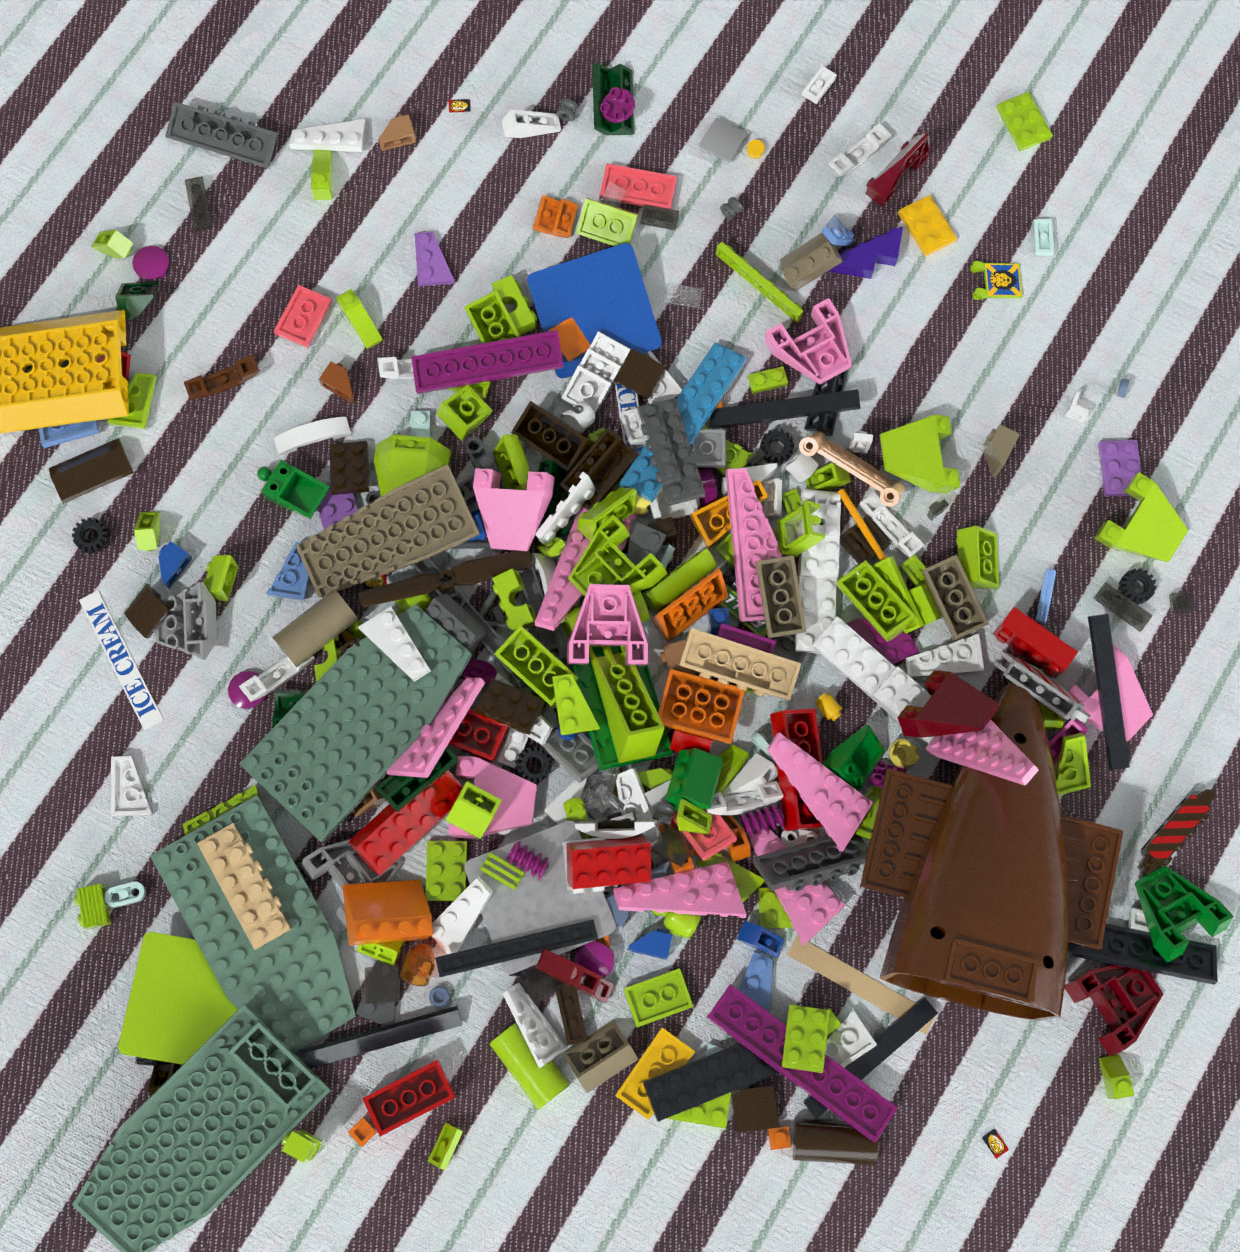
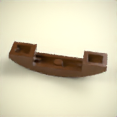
M250 355L236 361L234 366L206 377L197 376L185 381L184 385L189 399H198L236 387L251 379L260 371L254 355Z

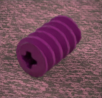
M779 803L777 808L774 805H770V811L767 807L762 809V813L759 809L755 810V816L751 811L748 812L747 817L741 814L744 830L751 837H754V830L759 835L762 828L766 832H769V826L776 830L778 823L781 828H784L785 820Z
M517 841L506 860L510 858V865L517 862V869L524 866L523 872L525 874L531 870L530 876L532 878L538 874L537 881L540 882L550 865L548 864L549 858L545 857L541 860L542 853L534 856L535 849L527 852L528 845L520 848L521 841Z

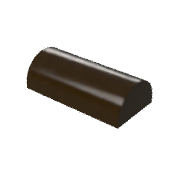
M794 1118L793 1160L876 1165L878 1140L876 1143H873L847 1122Z

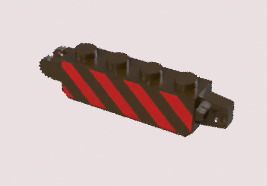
M1206 789L1199 793V795H1190L1181 801L1141 848L1143 858L1137 868L1143 874L1148 875L1155 868L1165 867L1173 859L1171 855L1175 851H1180L1185 845L1183 841L1187 837L1193 836L1197 831L1195 827L1199 822L1202 824L1209 817L1207 813L1211 807L1208 805L1214 799L1215 792L1211 789Z

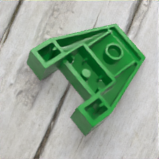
M1163 866L1135 882L1153 946L1167 963L1182 955L1189 943L1187 938L1181 933L1182 931L1199 923L1211 937H1214L1225 931L1234 918L1219 900L1167 866Z

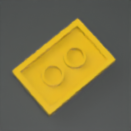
M930 195L898 211V215L924 257L956 242L957 237Z

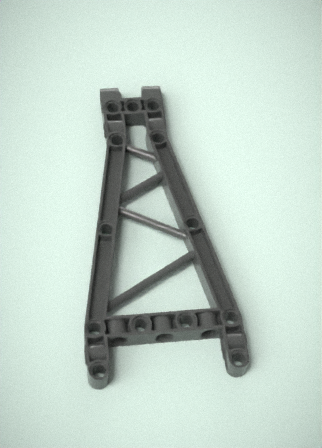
M478 437L467 439L466 451L474 468L493 469L500 473L482 441ZM473 445L479 446L477 450L470 449ZM474 476L458 484L461 493L465 495L464 499L467 506L477 501L473 489ZM501 476L500 489H506ZM370 491L366 496L367 504H371L373 499L380 498V492ZM465 541L450 549H491L489 541ZM430 558L410 565L418 575L439 574L441 572ZM532 565L530 568L521 570L519 574L525 587L522 592L526 603L533 607L537 617L544 596ZM444 577L445 583L449 584L447 577ZM456 587L450 591H443L440 588L433 591L437 596L447 593L453 600H461L460 606L487 630L480 644L511 677L518 689L542 698L521 678L516 677L515 673L494 655L505 641L493 628L509 627L506 621H486L484 619L498 596L493 589L479 612ZM538 626L530 627L536 629L538 641L550 652H558L560 656L557 659L572 671L571 665L567 664V657L561 648L556 631ZM546 702V707L541 712V715L552 725L553 729L551 732L559 728L557 714L555 713L557 707L556 705L551 707Z

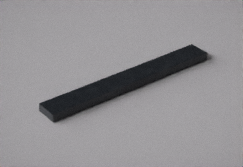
M856 389L718 408L713 411L710 418L712 429L857 410L861 409L859 391Z
M1109 615L1088 616L1109 770L1129 768Z
M594 919L435 957L439 977H444L542 953L543 949L551 951L597 940L598 936Z
M923 998L875 1040L877 1046L844 1068L862 1080L933 1019L938 1012L926 998ZM812 1096L803 1102L816 1119L828 1110V1108Z
M458 1006L305 1048L299 1050V1056L301 1061L311 1069L463 1025Z

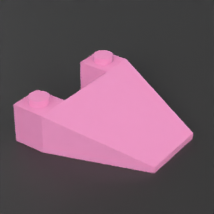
M829 298L813 306L811 317L818 327L792 340L781 323L766 331L764 342L773 356L818 384H822L852 367L840 316Z
M475 468L473 489L491 549L529 550L553 496L554 476L547 472L529 471L527 490L500 489L501 473L493 469Z
M589 585L567 644V664L587 665L589 663V645L626 646L625 665L645 666L648 664V643L629 585Z
M1113 645L1126 742H1128L1153 713L1128 657ZM1077 685L1072 686L1068 691L1083 701L1082 704L1085 706L1083 710L1091 715L1086 723L1103 731L1098 688L1088 696Z
M458 756L456 776L464 780H474L475 786L502 800L483 836L533 824L537 792L536 784L478 757ZM449 823L448 834L452 837L477 838Z

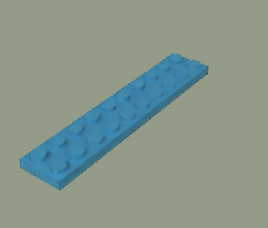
M714 342L676 399L690 446L747 362V357ZM645 444L639 456L620 481V486L622 488H634L637 490L636 495L653 503L663 487L661 483L658 484L655 472L658 471L656 467L653 468L650 456H653L652 451L648 452Z

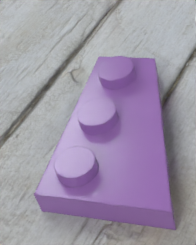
M433 232L415 233L418 286L455 284Z

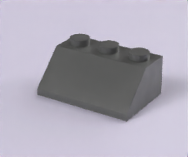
M447 593L435 597L425 611L428 616L471 654L487 633V630Z

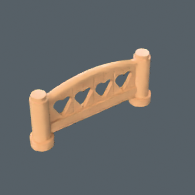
M816 431L811 436L802 439L799 444L802 454L812 456L818 452L880 491V500L885 506H894L900 500V495L905 489L903 482L892 481L864 460L825 439L824 433Z

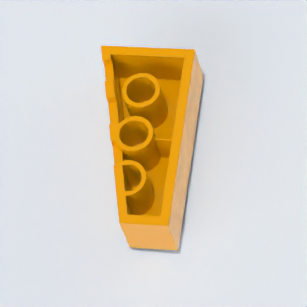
M757 480L752 484L755 488L754 492L757 499L762 504L766 501L768 495L760 480ZM728 495L691 513V519L707 549H710L731 531Z

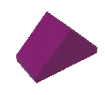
M711 468L698 470L705 491V497L699 498V507L707 506L717 501L716 480Z

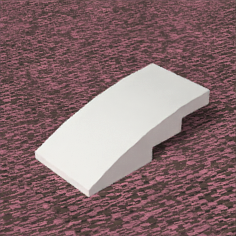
M598 331L570 380L562 399L573 405L578 402H585L593 408L596 414L631 349Z

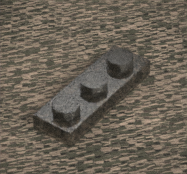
M203 176L185 179L195 232L213 228Z
M1106 582L1093 597L1094 600L1139 632L1144 629L1153 616Z

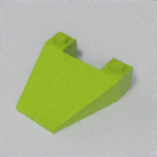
M935 414L880 434L885 471L931 493L947 494L959 488L958 469L943 468L939 440L952 434L950 417Z
M1138 472L1132 476L1123 490L1140 501L1124 528H1121L1108 520L1102 524L1094 539L1110 549L1169 562L1189 530L1157 484Z
M614 514L598 528L568 578L584 596L590 584L629 585L631 593L653 587L668 574L664 566L652 553L636 566L624 555L618 546L630 534Z

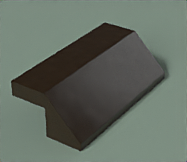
M607 427L559 485L570 494L569 489L572 485L577 486L581 481L579 476L582 472L586 473L596 489L593 497L582 504V507L589 511L595 503L604 500L639 456V453L627 446L622 437Z
M119 438L49 468L50 477L63 504L134 473Z

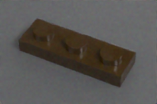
M564 983L554 985L567 1045L588 1041L577 989Z

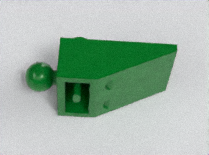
M280 460L273 473L266 466L260 467L257 471L258 479L267 481L261 490L266 499L310 520L330 489L326 484L283 460Z
M865 725L832 750L822 765L859 792L885 753V749L870 725Z

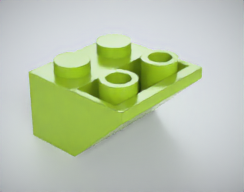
M466 781L445 821L481 839L502 800Z

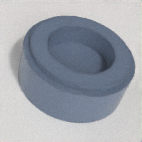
M1121 379L1117 393L1118 397L1125 398L1129 385L1128 379Z
M440 986L433 988L429 994L431 1004L436 1007L445 1006L450 999L448 990Z

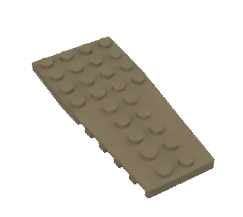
M447 464L395 488L374 500L373 503L365 505L358 509L359 511L344 517L341 521L309 537L308 540L301 544H297L296 548L318 597L322 598L333 589L338 592L429 559L480 535V532L451 468Z

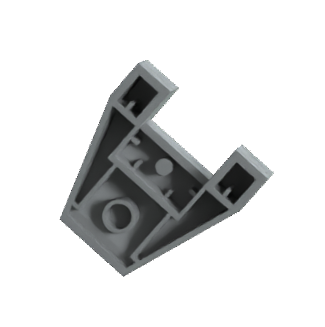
M349 840L317 849L303 859L300 867L311 882L328 871L343 890L342 885L389 882L403 862L398 858L386 871L378 875L348 843ZM343 903L339 906L336 915L347 928L345 906Z

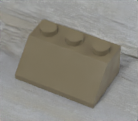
M820 233L780 259L782 273L789 286L796 291L843 262L835 245H832L823 233Z
M614 1020L588 1036V1041L580 1042L562 1053L586 1093L639 1060Z

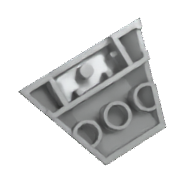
M198 582L195 586L189 589L186 588L183 592L163 600L171 610L156 629V643L206 660L217 641L216 601L205 584Z

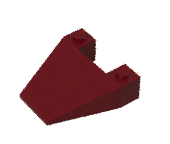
M924 133L914 137L910 142L906 141L897 156L876 178L872 177L868 181L866 195L882 207L893 196L902 174L909 167L916 171L927 160L930 153L929 134Z
M933 670L925 681L931 698L924 707L906 705L897 718L904 736L923 738L982 731L1000 706L999 703L952 672Z
M1118 965L1085 972L1065 984V990L1074 1003L1090 997L1111 1029L1098 1038L1109 1056L1124 1051L1137 1041L1163 996V992L1148 971Z

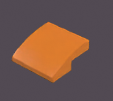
M542 195L532 230L569 238L578 204L562 198L558 201Z
M572 317L549 330V332L558 330L561 352L568 362L586 352L591 346Z

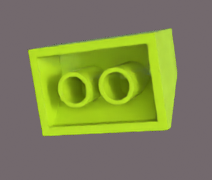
M620 487L615 492H610L604 500L595 503L589 511L583 512L578 517L577 529L591 541L598 528L613 514L620 522H623L635 513L637 490Z
M979 526L957 530V557L972 589H998L997 534Z

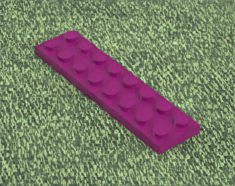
M558 330L411 357L417 394L564 368Z

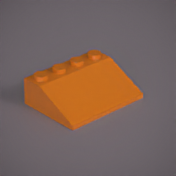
M718 568L709 576L702 578L697 585L689 588L681 597L673 600L669 606L658 611L652 618L655 628L668 643L706 615L709 609H714L728 598L721 570Z
M670 669L658 715L665 727L732 744L745 690L738 689L737 686L726 685L711 679Z
M420 880L342 885L349 946L424 940L433 935L431 913Z

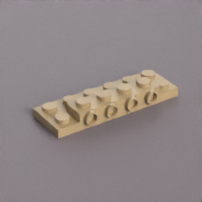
M690 628L679 666L700 672L699 676L710 679L711 676L716 677L719 683L729 685V682L737 684V688L741 690L753 689L755 690L754 694L762 697L769 694L790 701L801 663Z
M234 823L197 843L254 950L291 930L280 909L282 906L280 899L277 895L273 896L270 890L273 887L269 879H264L261 871H263L261 864L258 860L254 861L251 855L254 852L248 842L244 843Z

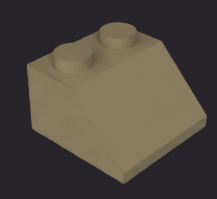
M999 424L997 429L993 428L983 444L986 446L984 450L986 461L992 476L995 478L1005 465L1020 435Z

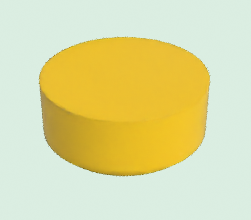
M751 140L747 145L746 152L749 157L758 159L763 156L765 146L760 140Z

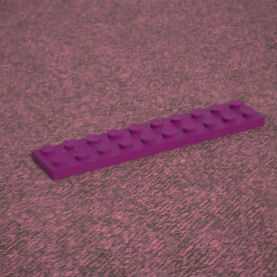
M731 984L706 1017L873 1143H876L898 1107L826 1054L823 1073L783 1068L782 1060L787 1025Z

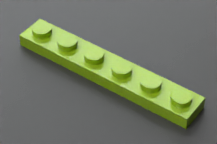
M723 242L717 246L716 255L795 323L802 319L804 311L798 303L792 302L785 292L779 291L771 280H766L758 269L752 268L744 257H739L731 246L725 245Z

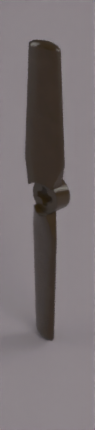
M528 550L513 551L464 561L453 567L451 571L443 570L439 574H422L359 593L358 598L363 607L429 594L439 588L443 591H450L455 585L477 584L490 580L512 568L516 571L530 568L533 565V559ZM444 577H447L449 584L445 583Z

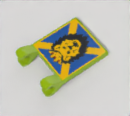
M974 261L970 266L972 273L984 271L985 289L976 288L975 292H973V299L1023 297L1019 263H983Z

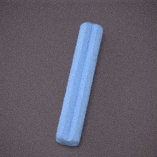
M1047 569L1044 574L1036 615V622L1045 623L1047 621L1056 571L1053 569Z

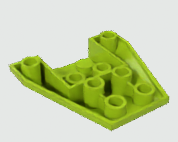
M393 434L377 443L374 464L380 495L383 496L397 487L447 464L449 465L451 450L430 437Z

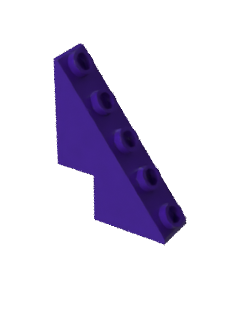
M894 227L882 236L879 234L869 242L859 243L856 248L842 251L840 256L843 262L830 269L829 272L871 279L875 263L895 266L899 256L903 227Z

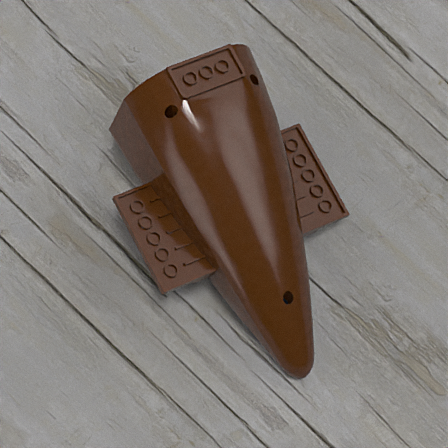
M1010 681L1002 687L994 700L999 703L1000 707L991 720L1039 771L1026 785H1022L960 765L952 784L948 785L887 769L860 887L903 899L880 974L881 980L916 993L975 1009L1021 1019L1042 1021L1061 1017L1066 981L1068 942L1101 950L1124 831L1061 814L1055 770L1039 701L1026 689ZM1023 682L1025 685L1032 688L1030 684H1028L1027 682Z

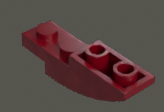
M543 949L535 967L602 1003H607L614 984L606 981L595 972L546 949Z

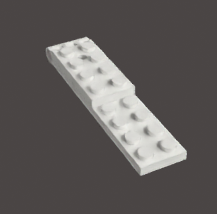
M802 489L801 505L804 504V500L821 505V508L811 515L820 517L823 525H812V529L814 532L825 534V538L798 556V584L807 632L795 634V652L820 654L812 645L832 623L836 613L841 495L831 491ZM803 521L800 522L799 537L804 534Z
M838 616L812 645L813 648L897 721V717L906 705L924 707L931 698V695L898 666L895 667ZM936 736L916 738L927 747L930 740Z

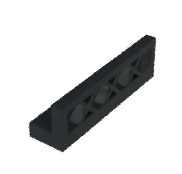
M849 369L822 384L816 382L813 395L844 391ZM827 383L826 389L821 393V387ZM838 412L807 416L804 429L806 431H820L826 436H833ZM818 416V424L812 425L813 420Z

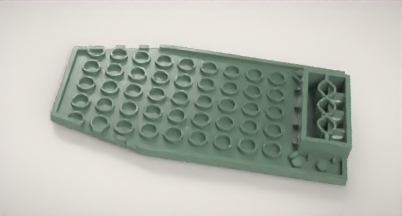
M416 604L397 617L431 672L414 682L368 637H365L358 642L360 646L353 645L239 763L322 843L386 776L387 770L421 735V729L427 724H432L439 710L444 706L447 696L452 692L455 682L461 676L472 657V654Z
M258 795L150 855L226 997L237 1009L245 1004L293 1053L357 1016L336 936ZM232 823L235 824L244 843L248 842L254 852L251 855L254 861L258 860L263 868L261 874L264 879H269L273 887L270 890L273 896L277 895L282 903L280 909L291 927V930L256 950H254L197 845L198 842Z
M243 1004L120 1126L72 1206L120 1252H151L166 1240H170L177 1233L185 1228H189L199 1219L209 1215L331 1089Z

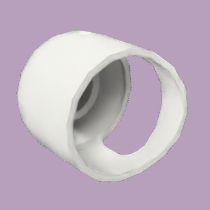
M578 402L573 405L572 411L566 410L561 414V419L582 433L594 423L595 412L589 404Z

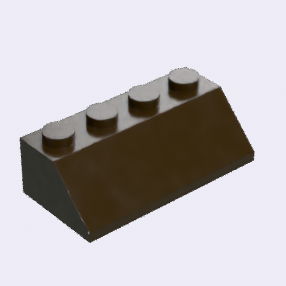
M532 401L528 403L511 431L512 434L517 435L519 439L568 472L574 468L595 443V441Z

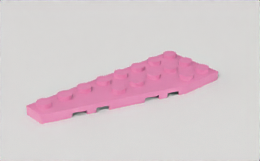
M727 469L726 481L740 622L763 621L765 619L755 562L780 558L782 555L769 521L765 518L762 511L761 502L758 501L754 492L755 488L747 469Z
M581 507L575 517L565 543L566 545L563 548L535 620V626L554 631L568 615L570 609L574 605L576 606L583 596L568 578L590 543L577 529L578 517L583 512L588 511L584 507ZM635 513L621 522L627 528L629 534L631 519L636 520L637 515ZM629 537L618 546L621 551L626 548Z
M991 719L982 731L936 736L930 740L929 745L925 748L929 755L1022 785H1026L1039 771Z

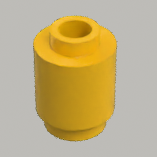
M825 692L815 701L816 708L828 721L830 719L835 721L842 715L840 711L843 708L832 695H828Z

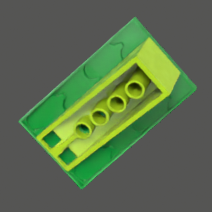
M589 645V663L587 665L570 664L572 672L578 677L576 683L600 727L598 730L589 731L592 740L591 744L600 771L671 756L673 752L670 750L671 744L666 727L658 715L660 705L648 664L645 666L625 665L626 646Z

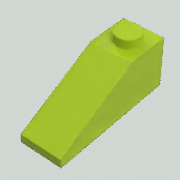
M313 150L311 191L314 200H332V151Z
M352 288L336 297L340 310L367 350L383 341Z

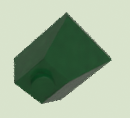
M159 281L121 284L115 298L118 310L125 311L126 319H134L140 315L154 298Z

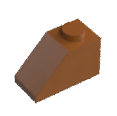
M330 361L319 378L321 386L353 404L355 400L346 367L340 363L335 364Z

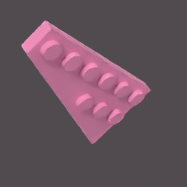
M466 678L446 700L432 724H427L421 729V735L387 770V774L428 778L485 682L481 678Z
M781 733L776 734L767 751L779 768L783 769L789 778V782L798 790L800 797L815 818L824 826L825 832L834 840L840 852L844 851L873 802Z
M762 828L760 835L754 830V837L747 833V837L757 856L788 848L770 829L769 832H766ZM823 882L818 886L807 885L798 892L794 891V889L788 891L786 887L774 890L784 911L788 914L803 947L845 907V904Z
M728 861L652 879L651 882L635 883L613 889L619 910L642 912L644 910H653L658 913L669 911L675 912V914L706 916L707 914H716L722 917L732 915L739 916V918H746L747 915Z

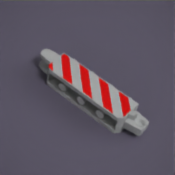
M1004 650L1001 651V656L1011 662L1010 665L1006 666L999 660H995L993 664L1004 672L1003 675L1017 686L1026 689L1034 698L1061 717L1074 721L1077 718L1083 723L1089 720L1091 715L1083 710L1085 707L1082 704L1083 701L1020 657H1014ZM1023 682H1027L1032 686V688L1025 685Z

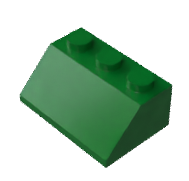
M697 748L679 750L666 794L667 801L675 807L676 812H678L681 799L700 809H711L724 762L721 757Z

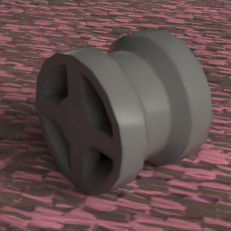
M562 99L560 103L561 108L557 110L556 114L564 121H572L578 105L570 99Z
M730 197L726 204L724 203L720 206V210L727 219L733 220L737 213L739 214L743 211V207L736 198Z
M657 802L655 806L657 810L653 813L652 819L657 820L658 823L671 824V815L675 812V807L667 803Z

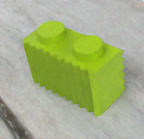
M100 883L76 889L77 894L74 896L75 904L77 907H80L81 913L78 914L79 925L83 926V929L86 930L110 925L109 906L104 899L106 893L105 885Z

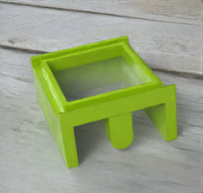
M804 500V504L781 520H777L781 554L798 557L801 553L825 538V534L814 532L812 529V525L817 526L821 523L820 517L811 515L821 508L820 504Z

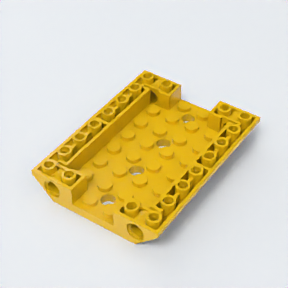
M118 310L0 327V434L129 416L128 381L122 376L121 346H126L125 311ZM101 355H105V360L98 363V358ZM69 360L68 366L62 368L61 364L63 361ZM32 365V370L29 373H25L27 366Z

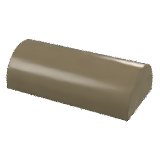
M957 555L921 570L953 640L989 625Z
M794 556L756 561L755 565L767 637L777 638L807 632Z
M333 589L272 638L292 663L298 667L355 623L358 618L338 592Z

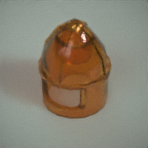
M429 943L417 944L405 956L400 972V977L405 982L421 987L429 984L432 972L435 970V956Z

